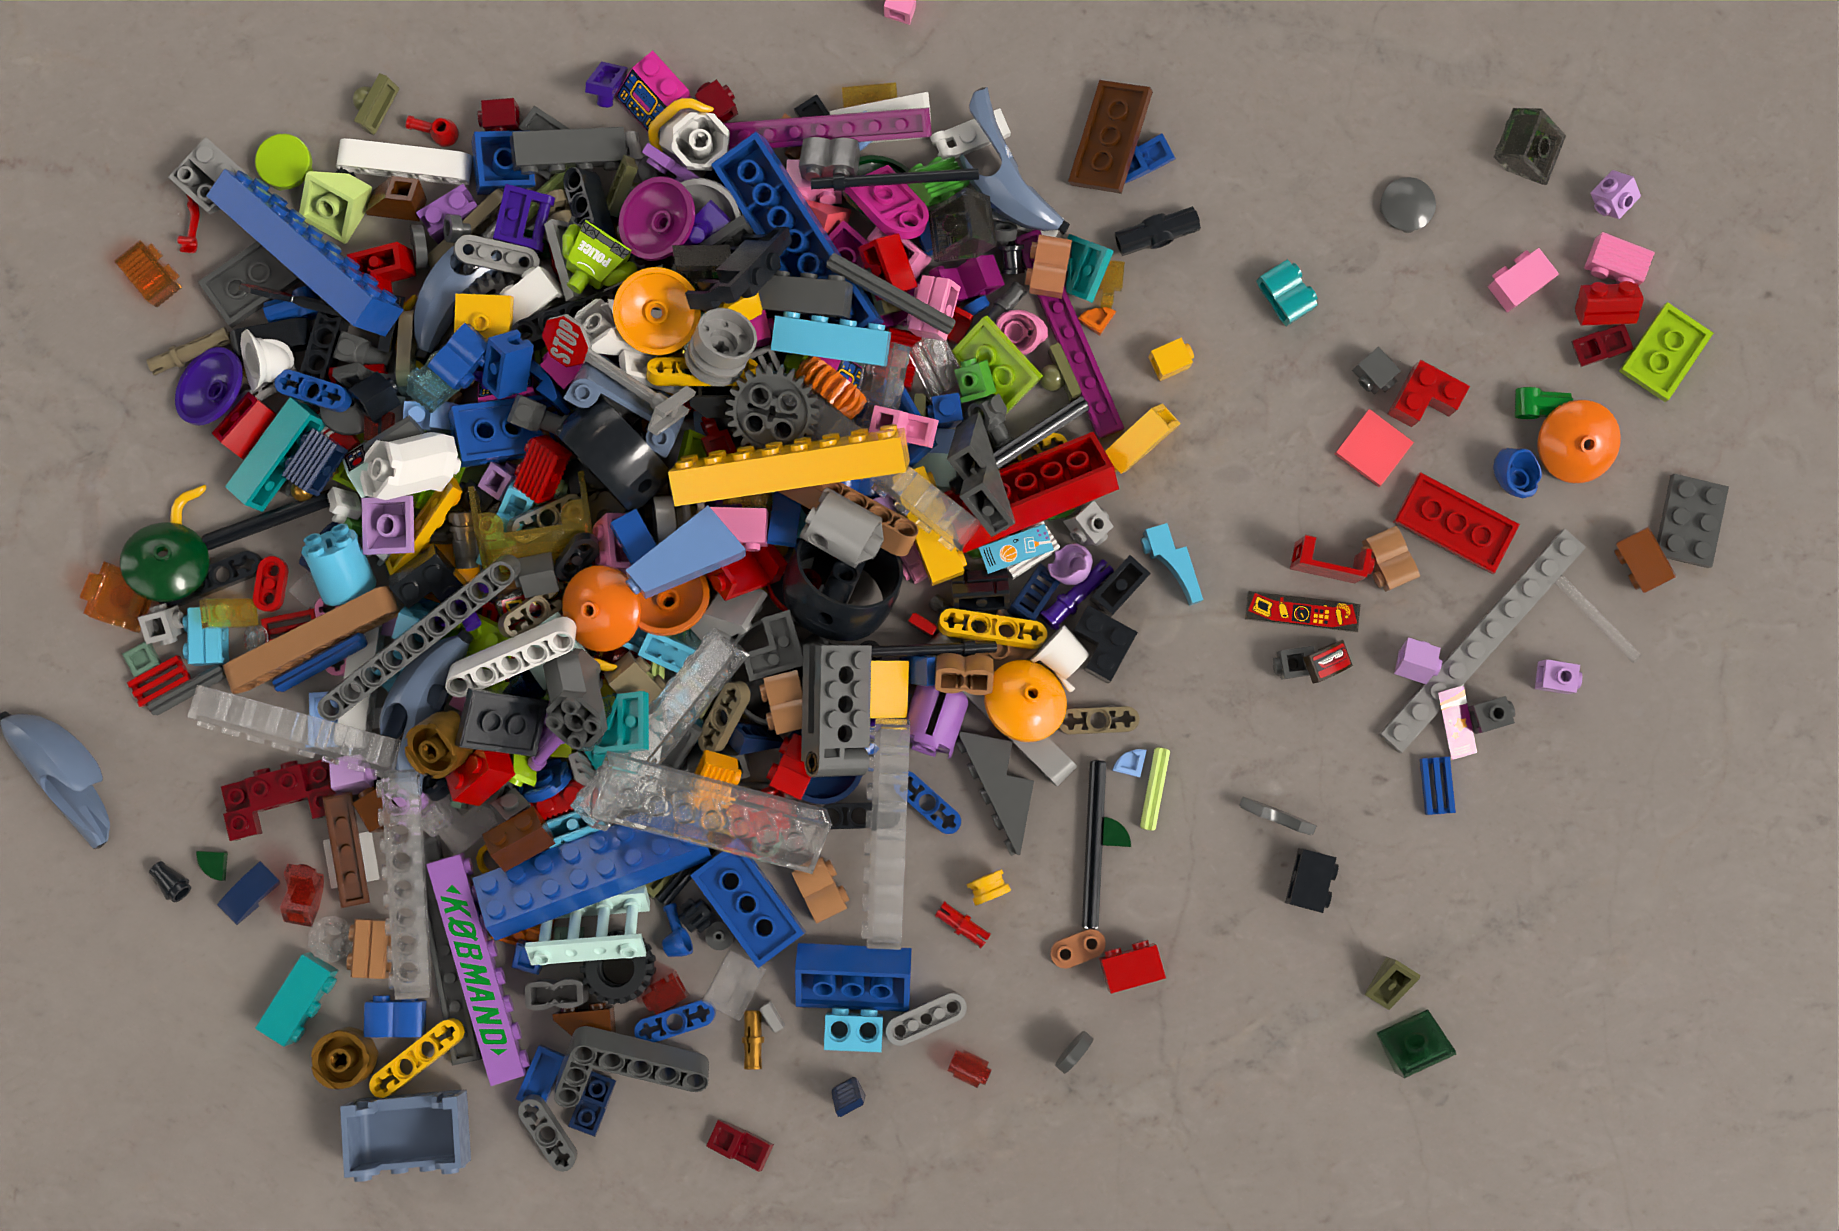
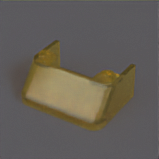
M578 471L582 499L571 500L564 504L561 509L562 524L504 532L503 522L495 513H481L480 499L474 486L468 487L473 527L483 569L505 554L513 555L518 559L551 552L555 563L557 557L574 535L582 532L593 534V523L584 471ZM499 565V570L503 575H511L508 567Z

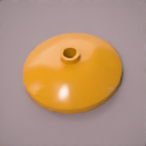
M661 267L645 268L630 275L619 287L613 303L615 326L624 341L632 348L649 355H666L684 347L691 340L701 316V310L690 309L685 295L688 290L695 291L690 282L679 273ZM653 308H659L662 311L660 318L652 317L651 310Z
M1015 660L999 667L994 672L992 693L984 695L986 712L994 726L1007 737L1021 742H1036L1049 737L1059 728L1066 714L1067 700L1059 679L1045 666L1029 660ZM1028 691L1033 692L1035 694V698H1031L1028 695Z

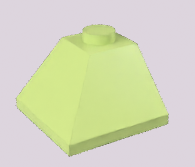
M309 171L305 177L299 213L306 218L304 222L346 244L366 213L372 186L350 174Z

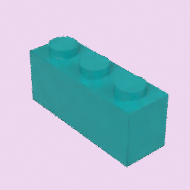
M311 952L302 954L255 1029L283 1047L293 1044V1042L297 1043L306 1031V1028L303 1026L308 1018L312 1019L322 1005L319 1003L324 993L328 994L335 986L337 979L334 977L339 970Z

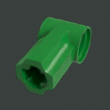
M1536 387L1517 388L1515 390V418L1537 419L1547 417L1555 408L1566 402L1573 401L1571 393L1543 392L1540 388Z

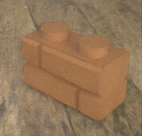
M360 918L355 919L354 924H351L349 941L353 942L352 953H349L347 957V970H351L350 977L372 979L391 977L395 920Z

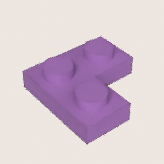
M649 143L646 144L642 153L648 156L647 163L664 174L668 170L677 175L675 180L678 182L700 178Z

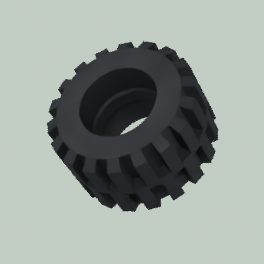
M616 930L608 932V936L624 935L625 931ZM644 942L646 956L632 958L634 963L633 976L629 981L622 984L614 983L608 979L603 969L604 960L583 961L580 973L584 974L582 982L584 985H588L589 989L587 991L591 995L595 994L598 996L597 1000L601 1002L605 1000L608 1001V1004L613 1005L616 1003H627L643 994L648 986L651 985L653 974L656 973V967H654L656 957L652 955L651 945H647Z

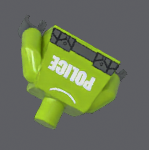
M574 216L570 218L568 227L562 236V255L567 260L566 269L573 273L567 282V286L572 291L581 294L587 284L596 289H601L604 285L613 286L625 281L630 275L644 269L646 266L645 263L643 265L637 264L635 262L637 256L632 255L629 259L631 249L589 221L585 220L582 225L574 222Z

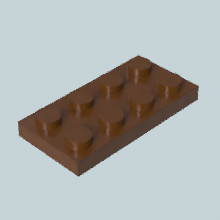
M1099 80L1068 179L1071 186L1122 194L1153 91L1151 87Z

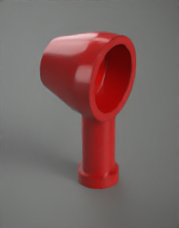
M411 115L407 117L406 129H415L431 134L433 141L441 147H449L458 139L459 131L457 126L447 118H438L431 123L416 119ZM442 125H445L446 129L442 132H439L438 128Z

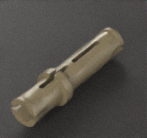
M222 327L215 332L199 337L184 345L169 347L168 351L146 359L148 367L153 375H158L176 366L180 368L185 365V362L196 358L208 349L231 344L229 331H227L226 327Z

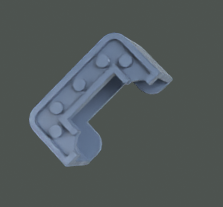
M467 1090L390 1095L385 1098L366 1097L352 1100L340 1106L344 1178L354 1177V1182L372 1180V1176L379 1175L381 1170H391V1174H401L409 1172L408 1168L419 1167L420 1172L441 1169V1174L458 1173L459 1168L466 1167V1164L471 1161Z

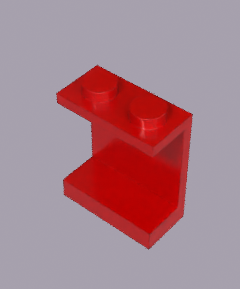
M1305 535L1295 542L1290 570L1354 584L1365 579L1368 574L1371 575L1375 558L1371 557L1372 549L1367 548L1355 555L1353 567L1349 568L1312 560L1317 537Z
M768 544V547H760V551H746V556L741 560L706 575L712 582L713 588L719 592L724 601L780 581L788 563L775 545Z

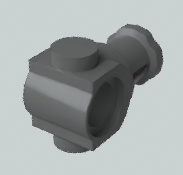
M341 331L332 357L349 364L356 362L362 365L385 364L386 372L392 360L393 350H390L389 353L380 351L378 348L371 346V341Z
M517 394L507 421L531 431L537 432L539 429H543L555 434L554 432L569 415L560 416L547 410V405Z
M990 394L972 403L967 411L964 412L967 418L980 412L986 432L994 445V452L1014 439V437L1010 436L1004 425L1007 407L1000 394Z

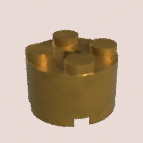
M450 710L448 712L434 713L407 732L405 739L408 738L405 754L411 766L422 775L427 773L432 775L434 779L443 778L465 763L474 749L461 748L455 745L461 720L457 712Z
M353 1027L342 1028L326 1034L317 1041L311 1053L312 1073L316 1080L327 1088L346 1089L364 1081L370 1076L376 1066L379 1053L372 1038L364 1037V1031ZM343 1053L347 1056V1063H343L341 1061L344 1057Z

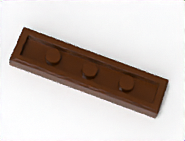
M352 791L322 796L341 908L370 903L355 807L352 804L354 802Z

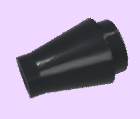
M163 861L157 862L149 870V874L156 881L166 900H171L175 903L182 900L190 892L189 879L168 867Z

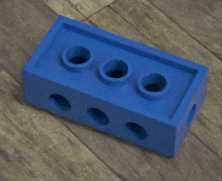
M541 395L528 396V398L547 405V408L552 406ZM515 398L451 406L448 412L451 434L455 439L458 452L457 458L461 461L460 468L490 464L491 462L499 463L524 459L526 443L533 437L541 436L542 433L539 430L537 432L531 431L507 421ZM505 426H513L516 429L517 434H509L506 431ZM477 429L486 430L489 438L480 437ZM550 433L551 438L555 440L554 434Z
M740 840L734 842L690 875L757 968L761 967L806 933V930ZM728 873H734L738 876L739 884L735 889L729 888L725 883ZM745 896L754 898L756 907L753 911H746L743 908L742 899ZM767 919L772 923L773 930L771 934H763L759 930L760 920Z

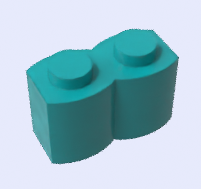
M1288 259L1261 275L1256 281L1261 292L1271 303L1275 313L1286 327L1314 310L1318 305L1315 291L1312 287L1306 286L1302 282L1300 268Z

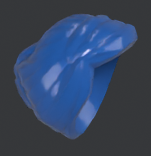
M1506 448L1502 449L1494 459V475L1500 486L1508 494L1519 498L1532 497L1537 492V484L1542 477V472L1538 460L1530 450Z

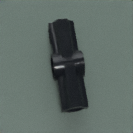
M1193 206L1168 215L1163 213L1146 218L1141 224L1115 232L1116 245L1122 256L1149 247L1151 249L1161 248L1170 244L1176 238L1200 231V219Z

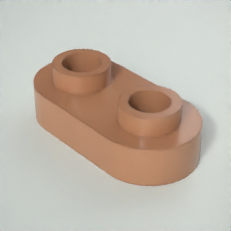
M1095 929L1083 930L1056 941L1051 947V959L1060 968H1071L1100 956L1106 946L1105 938ZM1090 938H1094L1097 942L1096 947L1093 949H1089L1086 946V942ZM1068 949L1070 957L1062 959L1060 957L1061 950Z

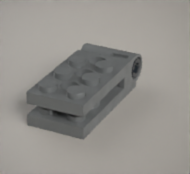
M803 644L801 761H804L806 773L810 777L865 775L868 771L869 755L865 748L870 747L871 645Z

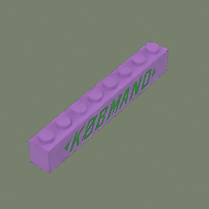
M463 852L426 864L490 1086L522 1077L527 1072L526 1067L530 1066L529 1057L526 1049L521 1050L518 1039L522 1038L518 1022L513 1023L510 1013L514 1011L513 1002L509 994L505 995L502 984L506 983L502 967L497 968L494 958L498 956L497 947L494 940H489L476 890L471 879V874H474L470 857L465 858Z

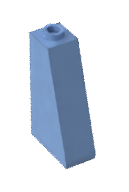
M707 505L626 569L628 580L625 582L635 595L641 593L647 599L741 560L746 556V549Z

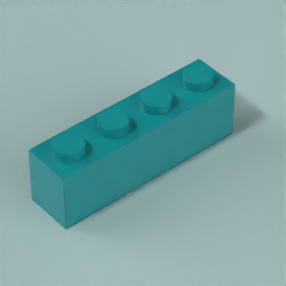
M290 397L225 487L244 505L263 512L286 481V478L281 475L285 470V462L300 447L302 436L310 432L312 428L322 431L326 426L321 416L308 405Z

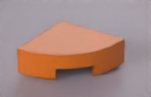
M1108 307L1093 308L1083 312L1078 320L1100 336L1116 311Z

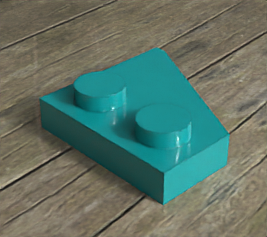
M1069 234L1068 239L1072 240L1071 258H1069L1067 266L1066 292L1093 303L1114 251Z

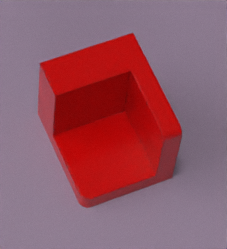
M955 306L953 319L956 322L952 331L948 334L947 340L958 345L969 331L973 323V315Z

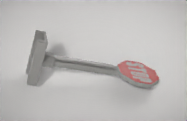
M568 314L553 317L546 321L542 338L550 357L566 368L588 362L648 402L650 407L654 409L647 430L654 435H659L688 414L689 409L682 404L695 396L696 391L690 387L685 386L669 398L660 392L656 393L591 349L592 345L584 325Z

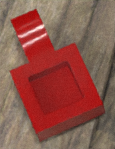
M701 417L702 422H700V425L706 436L701 438L700 442L706 456L709 457L708 453L718 450H726V454L736 453L737 449L728 429L719 431L714 418Z

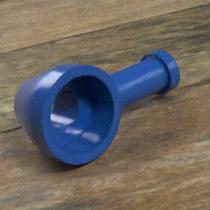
M672 903L664 906L663 910L666 912L672 930L662 940L665 954L668 957H683L692 954V941L678 918L677 904Z

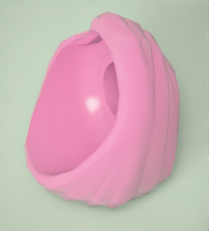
M1009 310L1004 312L997 318L995 323L1023 355L1033 352L1048 337V328L1044 321L1035 314L1025 310Z

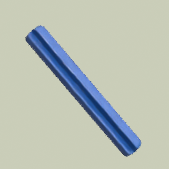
M355 633L275 677L272 680L274 689L277 692H284L365 648L368 644L366 636L363 633Z

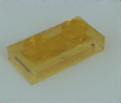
M253 598L203 599L199 601L202 629L253 628L259 626L257 607L254 605Z

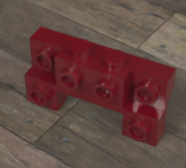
M328 757L306 764H298L297 760L280 764L281 769L271 771L270 768L253 771V777L221 786L227 812L223 816L229 841H238L241 838L263 834L258 812L307 799L312 819L326 816L322 796L337 794L331 788L329 762L336 761V758Z

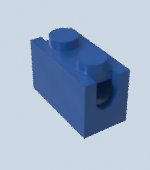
M517 329L488 338L482 384L498 400L527 391L534 345L528 339L522 340L520 338L521 333Z

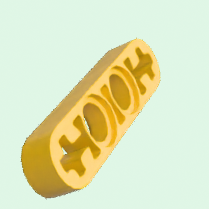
M658 357L651 359L647 363L646 378L655 386H711L701 382L693 374L688 375L681 371L689 369L686 365L685 357ZM750 358L740 377L747 380L744 371L748 369L755 375L758 363ZM735 381L733 384L727 386H738V384Z
M954 608L944 610L937 623L939 631L948 637L967 640L974 639L980 642L996 641L1000 645L1026 649L1040 648L1047 638L1046 627L1037 621ZM948 617H952L953 622L958 624L950 628L948 623L944 621H947ZM964 619H967L968 621H967V623H966L965 631H964V630H962V628H963V624H962V623H963ZM975 620L982 621L986 626V631L976 633L971 628V623ZM1001 625H1009L1013 629V636L1003 637L999 632V627ZM1020 627H1022L1023 629H1022L1021 633H1023V634H1022L1021 638L1018 639L1017 637H1018L1019 632H1020ZM1031 630H1035L1036 635L1039 636L1036 641L1032 640V636L1029 635Z
M449 1018L437 1024L372 1076L369 1082L371 1093L376 1097L385 1098L402 1088L462 1040L465 1034L462 1022L455 1018ZM453 1026L455 1029L452 1033L453 1037L451 1036L440 1041L438 1037L444 1035L448 1031L447 1028ZM425 1041L431 1042L434 1046L432 1057H426L422 1053V1044ZM402 1059H408L412 1063L413 1069L410 1074H404L401 1071L400 1062ZM392 1075L396 1077V1079H393L386 1085L387 1088H380L383 1079Z

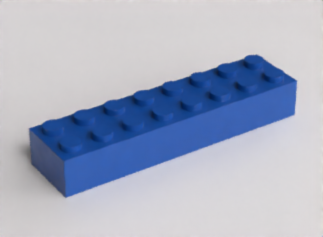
M754 132L711 164L726 189L734 197L737 206L756 235L768 233L776 226L788 227L792 243L779 256L781 264L779 271L790 272V277H800V273H812L818 275L817 279L828 280V275L840 276L828 269L826 264L833 253L839 256L841 254L766 138L758 132ZM845 278V281L853 285L850 319L844 320L857 321L856 327L868 328V323L880 325L884 323L863 288ZM829 318L828 323L839 325L841 318Z
M224 169L206 196L352 326L385 337L404 311L396 303L397 297L385 289L381 290L377 286L379 282L374 277L359 271L360 265L349 257L344 258L340 254L342 251L340 247L331 241L326 242L322 238L324 234L319 229L304 223L306 218L296 210L288 209L286 207L288 202L275 193L271 194L268 191L270 187L258 178H255L253 181L247 174L239 170L237 173Z
M685 798L540 852L506 872L501 868H497L472 879L485 927L496 941L711 860L712 856L697 812L686 808Z

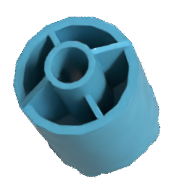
M338 524L331 531L321 535L314 533L305 537L303 540L305 546L302 548L301 554L310 568L312 579L325 605L341 606L375 588L377 581L366 555H363V550L358 543L357 533L349 529L347 524Z

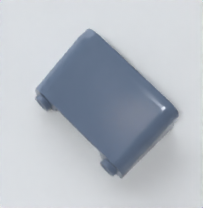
M600 355L612 364H614L615 366H617L618 368H620L619 364L615 363L614 361L610 360L609 358L603 355ZM588 362L582 364L563 397L578 407L588 408L597 401L602 393L646 419L649 423L654 409L650 407L648 402ZM650 388L656 393L660 392L668 398L671 397V395L664 391ZM685 416L657 436L647 430L649 423L645 428L647 431L646 443L654 452L664 458L667 457L675 443Z

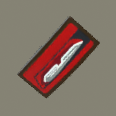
M1343 640L1318 649L1319 651L1303 657L1313 684L1335 676L1353 666Z

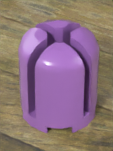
M917 685L907 712V718H905L897 740L900 743L903 738L912 743L911 749L933 757L936 756L937 752L949 754L947 759H950L968 707V698L963 692L946 693L931 736L926 733L940 691L935 689V685Z

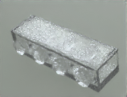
M890 342L887 366L863 363L858 389L864 394L867 402L859 415L852 419L849 436L851 431L857 429H868L869 432L875 405L899 410L911 347Z

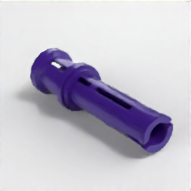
M1104 559L1100 560L1083 582L1072 587L1066 594H1059L1056 597L1057 601L1050 608L1039 613L1045 623L1054 631L1059 630V625L1070 614L1074 615L1077 612V606L1109 575L1113 574L1114 570L1110 565L1101 572L1107 564Z

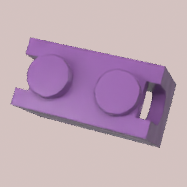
M461 184L416 213L427 227L430 236L437 244H440L445 239L443 232L445 216L447 214H458L463 221L478 207V204L465 185Z

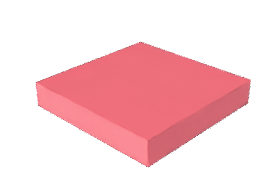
M1369 409L1335 452V455L1376 486L1380 487L1414 442Z

